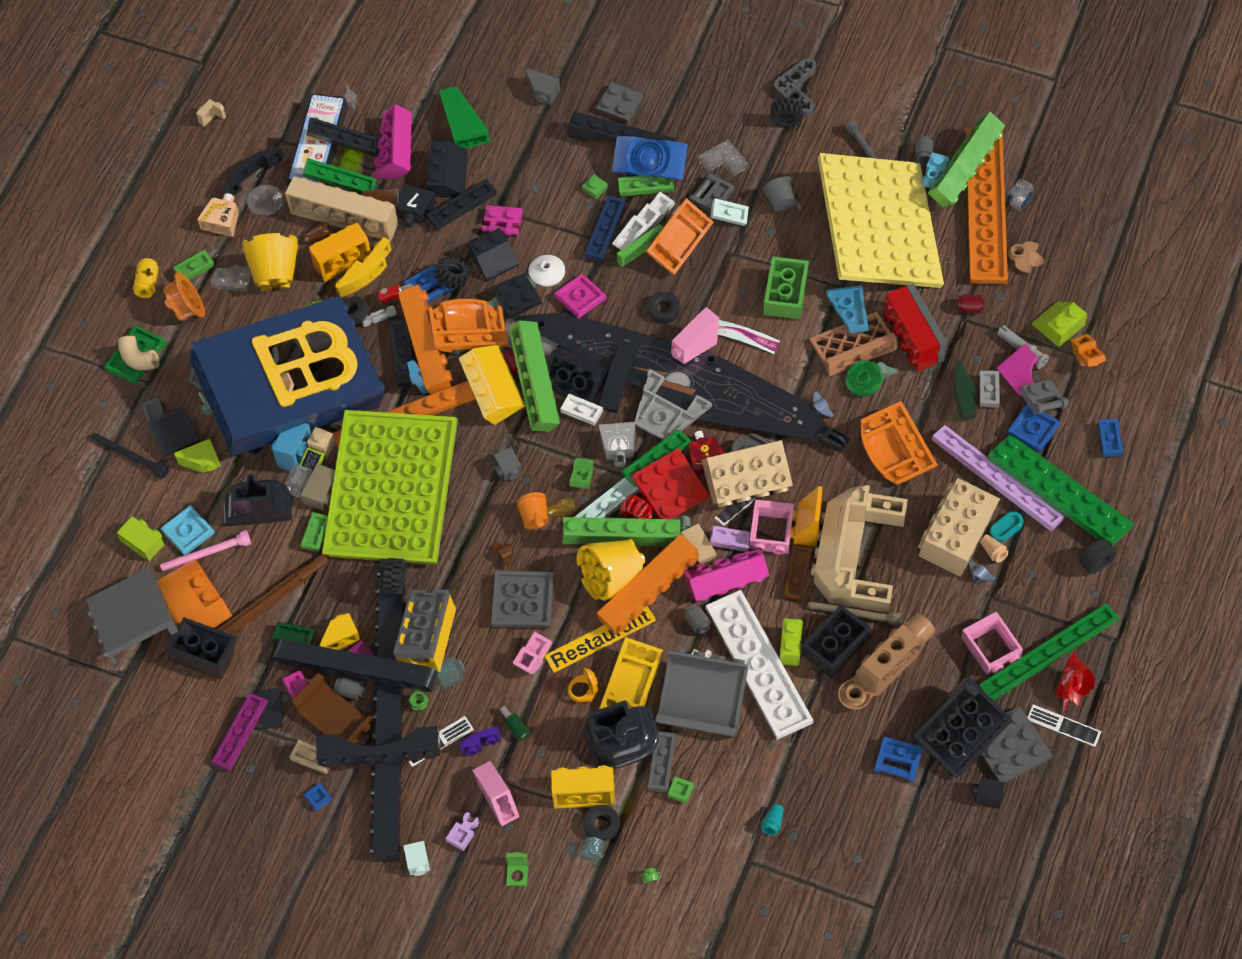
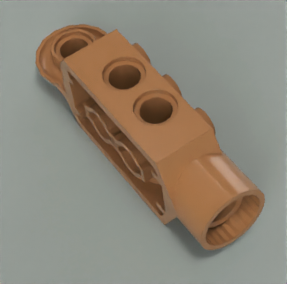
M915 613L899 629H893L888 636L889 638L885 642H880L875 648V652L871 656L867 655L862 660V665L856 670V675L851 680L842 683L838 692L840 702L848 709H862L873 696H878L919 656L925 643L935 634V628L932 623L922 614ZM857 694L859 697L852 698L850 697V695Z

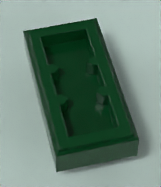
M277 621L272 641L278 642L279 639L312 645L316 631L312 628Z

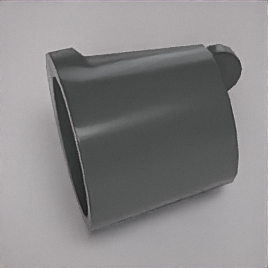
M785 176L773 179L763 188L764 194L776 212H783L792 206H795L797 211L802 209L800 202L794 197L791 188L793 183L791 177Z

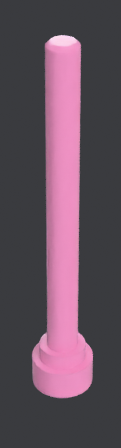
M247 530L239 532L236 538L162 563L160 568L162 571H166L236 545H244L245 547L252 543Z

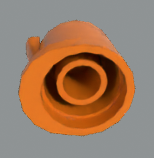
M529 493L520 497L516 502L524 528L537 529L548 524L547 501L544 493Z

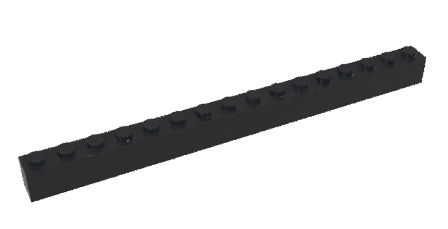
M380 559V567H377V578H380V584H376V595L379 596V602H376V614L379 613V619L375 620V629L378 631V637H375V649H378V655L374 657L397 661L394 649L405 612V583L402 594L384 593L383 577L385 564L388 559ZM374 682V685H377V692L373 693L374 704H377L376 710H373V722H376V729L372 730L373 741H376V746L402 739L403 687ZM402 759L390 763L375 761V766L371 768L372 778H375V785H371V797H374V804H371L370 812L371 816H374V823H370V835L373 836V843H370L369 851L370 855H373L375 862L400 861Z

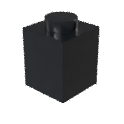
M981 777L980 783H975L973 795L977 796L976 803L1000 809L1005 782Z

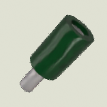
M505 706L500 709V712L506 718L505 724L518 741L525 740L531 732L518 715L511 714Z

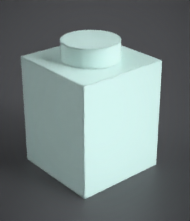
M424 841L403 845L410 875L421 876L430 871Z

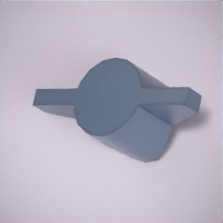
M817 391L814 392L813 409L817 414L829 418L833 417L834 414L829 409L826 400Z
M973 561L969 562L974 582L979 583L995 579V576L990 574L983 565H977Z

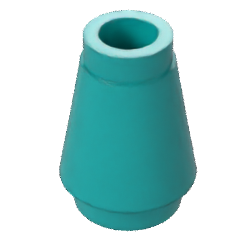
M773 804L761 822V830L765 834L775 836L780 832L784 810L781 805Z

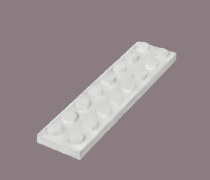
M739 590L706 605V610L732 658L745 660V664L749 665L746 684L776 739L778 740L813 724L810 713L742 591Z

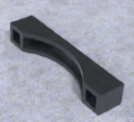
M576 111L573 112L568 123L569 138L584 142L592 140L616 142L617 136L675 142V138Z
M438 726L418 727L398 741L379 746L354 744L337 734L316 736V759L318 765L327 768L338 764L351 766L354 763L373 764L375 761L390 763L400 759L412 761L415 758L434 759L440 756Z

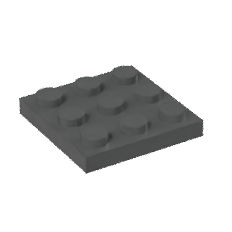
M495 571L492 627L551 629L554 572Z
M1020 706L1006 713L1013 721L980 754L997 781L1006 783L1052 759L1053 756Z

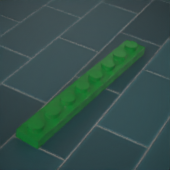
M1106 603L979 684V687L995 701L1118 622L1119 617Z

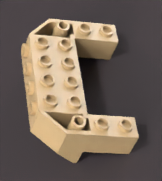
M867 485L850 488L827 502L826 513L822 512L821 524H823V529H819L817 541H820V545L815 549L814 558H817L816 564L812 565L811 575L814 576V584L830 604L889 613L893 586L855 580L865 521L904 527L908 499L869 493L870 486Z

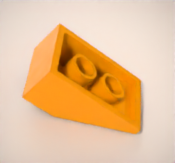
M818 486L799 501L797 510H793L792 521H796L795 527L791 526L790 538H794V545L811 548L817 547L823 488L821 486Z

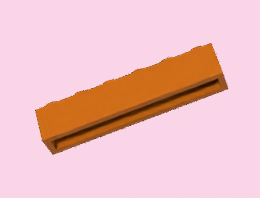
M419 285L398 292L426 390L432 395L452 387L450 383L453 380L452 375L445 366L448 364L447 358L444 353L442 354L441 350L434 348L428 312L431 306L427 304L429 297L426 290H422Z
M680 534L597 612L599 621L614 635L623 632L633 619L641 615L645 607L653 604L661 592H665L675 579L683 575L684 570L697 562L699 557L697 547Z

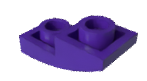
M499 726L477 732L460 743L462 755H476L478 752H482L481 744L494 745L497 742H501Z

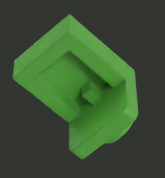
M575 458L570 486L589 489L593 477V460Z

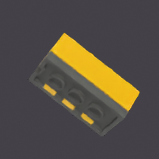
M410 590L394 649L397 661L427 666L440 672L456 611L448 590H433L432 593H427L426 590Z

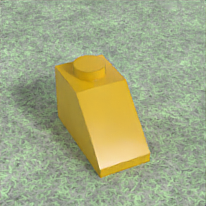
M349 613L338 615L330 621L320 643L321 647L339 650L360 641L358 631Z

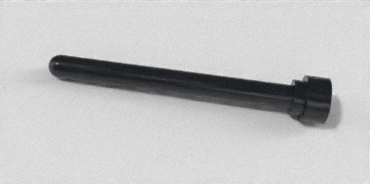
M97 433L91 435L92 440L151 469L155 476L164 479L168 475L169 465L163 462L154 463Z

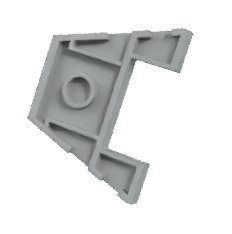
M649 369L642 400L640 401L635 419V426L663 441L678 429L682 432L712 407V403L697 395L687 411L656 394L665 378Z

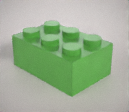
M772 256L764 300V315L801 320L809 261Z

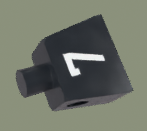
M405 184L402 185L398 203V214L403 219L401 224L404 227L411 228L413 222L421 224L427 219L426 215L433 210L437 203L435 192Z

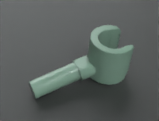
M199 392L198 394L204 403L201 409L206 415H209L212 412L203 392Z
M683 516L680 519H672L680 520L681 530L691 527L690 519L687 516Z

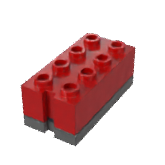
M914 283L887 293L883 316L886 322L891 324L892 333L899 338L901 349L907 352L911 366H914L918 372L945 360L944 350H946L947 340Z

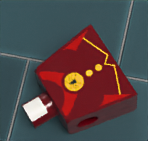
M697 431L692 435L694 441L689 443V456L693 471L697 477L705 475L702 460L725 453L715 436L705 438L703 431Z

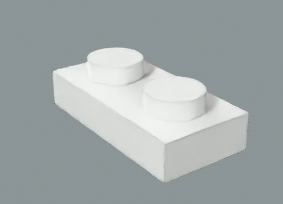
M568 394L561 407V413L594 426L603 412V407Z

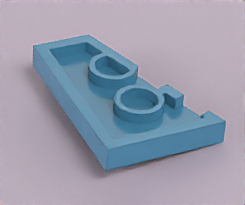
M862 285L825 290L827 298L849 333L869 331Z

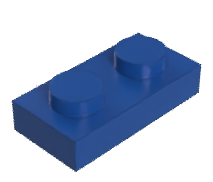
M1118 419L1099 420L1098 428L1102 456H1122L1123 450Z

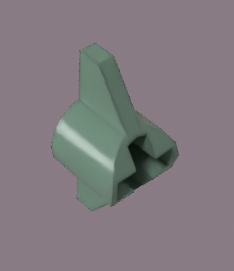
M882 362L877 363L882 371L883 380L890 375L897 374V369L888 367Z

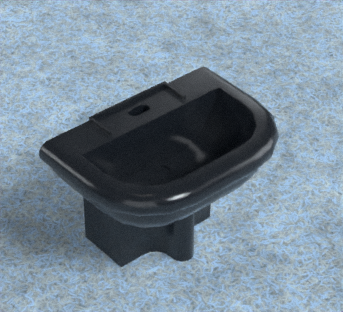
M248 474L246 482L231 485V488L225 494L223 501L224 526L253 525L292 520V497L290 490L284 483L277 480L256 481L253 474Z
M624 700L588 713L590 723L583 731L590 755L599 766L613 767V769L622 768L644 760L656 749L659 735L651 707H631Z

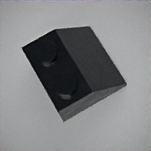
M500 227L468 243L469 255L487 282L519 266L509 240Z

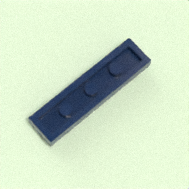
M608 195L586 248L585 258L603 261L624 209V199Z

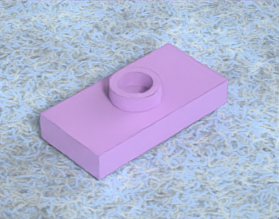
M712 526L709 545L748 552L751 532Z

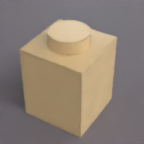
M315 427L307 441L308 447L325 453L324 459L326 460L336 445L333 433Z

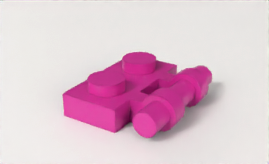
M487 205L484 217V224L487 225L482 226V232L490 233L498 229L497 225L506 226L500 227L505 236L519 235V228L513 227H520L522 208Z

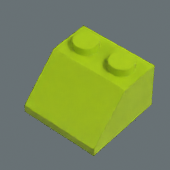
M1057 301L1034 320L1032 325L1056 346L1060 347L1085 326L1087 313L1074 302Z

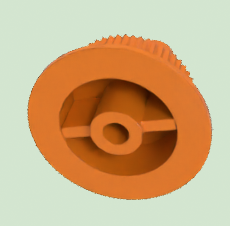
M176 272L174 275L175 280L163 289L166 296L164 300L166 306L169 309H173L179 321H185L194 315L200 318L204 317L205 308L197 290L183 273Z

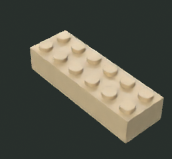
M295 176L285 193L290 214L327 223L342 229L358 223L366 236L380 240L384 237L391 241L398 227L395 206L387 201H379L370 196L365 197L355 192L344 191L338 187H330L321 182L316 183L306 178Z

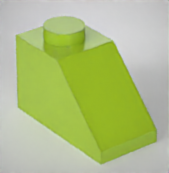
M210 439L174 453L180 466L201 473L213 471L221 466Z

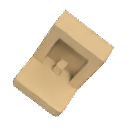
M211 99L201 106L196 113L199 124L204 127L215 115L221 119L226 117L224 107L219 102H214Z

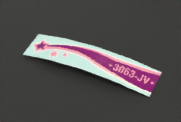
M719 320L718 335L745 342L772 354L775 353L780 342L779 340L747 327Z

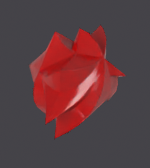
M1076 652L1067 660L1065 668L1061 669L1062 677L1055 695L1062 697L1063 712H1065L1070 702L1079 706L1081 697L1089 695V692L1095 689V676L1085 664L1079 661Z

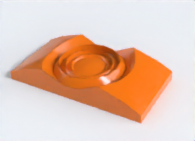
M686 198L653 239L646 253L669 273L675 275L713 224V221Z

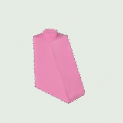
M707 307L703 309L672 340L671 354L673 357L685 364L716 345L719 317Z
M491 761L473 769L477 784L500 825L503 826L519 818L510 790Z

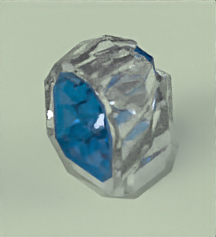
M1024 179L1016 182L1010 191V204L1012 208L1021 211L1026 206L1034 193V187L1031 183Z

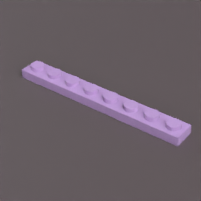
M946 425L933 435L932 441L1048 530L1052 531L1063 521L1064 515L988 460L984 454Z

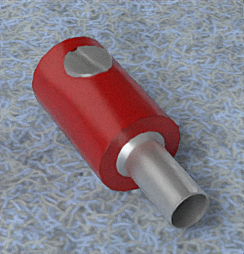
M410 283L404 286L396 284L379 290L378 296L381 303L398 299V292L413 287V284Z

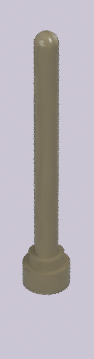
M812 601L807 604L809 609L833 613L839 607ZM845 607L856 617L888 622V625H892L893 628H900L902 613L894 612L888 615Z

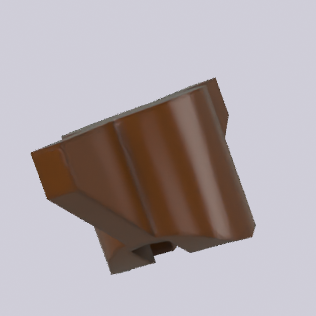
M492 544L500 559L507 566L511 565L513 556L511 545Z

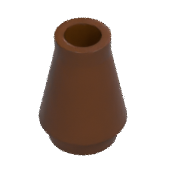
M320 223L303 235L306 243L309 244L328 238L331 232L327 223Z

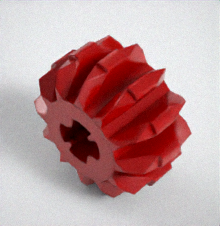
M629 495L623 500L619 508L621 515L627 519H651L654 513L652 506L636 495Z

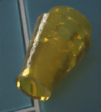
M565 497L547 506L549 517L572 515V513L576 512L573 497Z

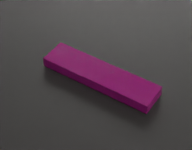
M249 692L211 761L213 765L231 771L268 703L265 698Z

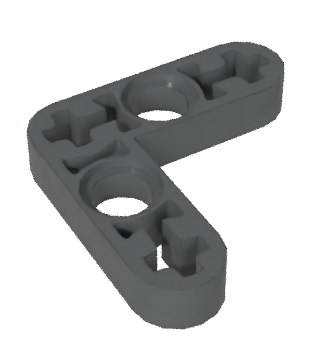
M810 58L802 60L774 82V91L779 97H784V100L790 95H797L799 97L796 101L799 100L800 104L802 102V105L805 107L803 109V117H809L814 112L812 100L797 88V86L816 72V62ZM797 74L800 78L794 80L790 76Z

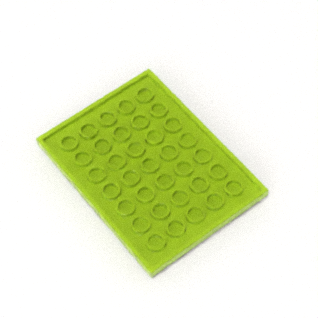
M345 410L322 554L326 557L379 561L380 559L404 558L406 563L437 565L458 422L457 417Z

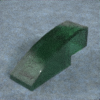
M959 360L957 361L954 378V397L958 414L962 422H965L977 416L978 407L974 402L977 390L963 363Z

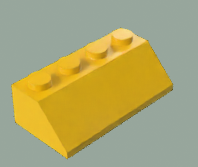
M499 345L474 348L459 357V361L486 420L496 425L526 406Z

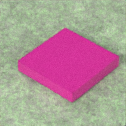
M580 274L554 293V297L578 319L606 300V294L583 274Z

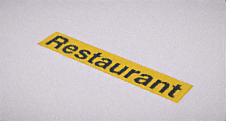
M647 606L642 610L638 618L633 619L628 624V627L623 632L614 635L603 625L546 654L545 658L555 673L657 620Z

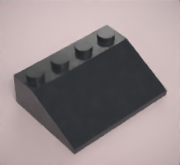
M965 677L915 728L910 736L957 779L1013 720L970 677Z

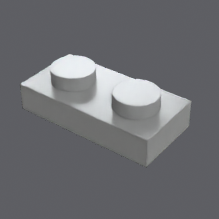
M980 371V407L999 408V371Z

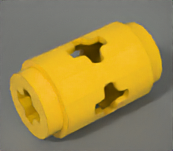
M144 258L137 264L133 290L135 295L140 298H150L155 293L159 268L153 259Z

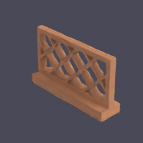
M877 312L867 315V322L874 319L877 321L876 326L868 325V330L874 331L872 336L865 335L863 332L849 333L846 326L841 325L810 338V343L824 363L829 377L849 369L854 363L861 360L869 361L897 350V337L889 331ZM877 332L885 334V336L880 338L875 337ZM836 334L844 335L842 340L833 337ZM852 336L857 339L854 343L846 341L847 337ZM860 339L869 340L868 343L863 345L858 344ZM823 340L827 341L826 346H821L816 342ZM831 342L840 344L838 349L829 348ZM843 346L853 347L848 351H842ZM827 352L836 354L828 359L825 357Z

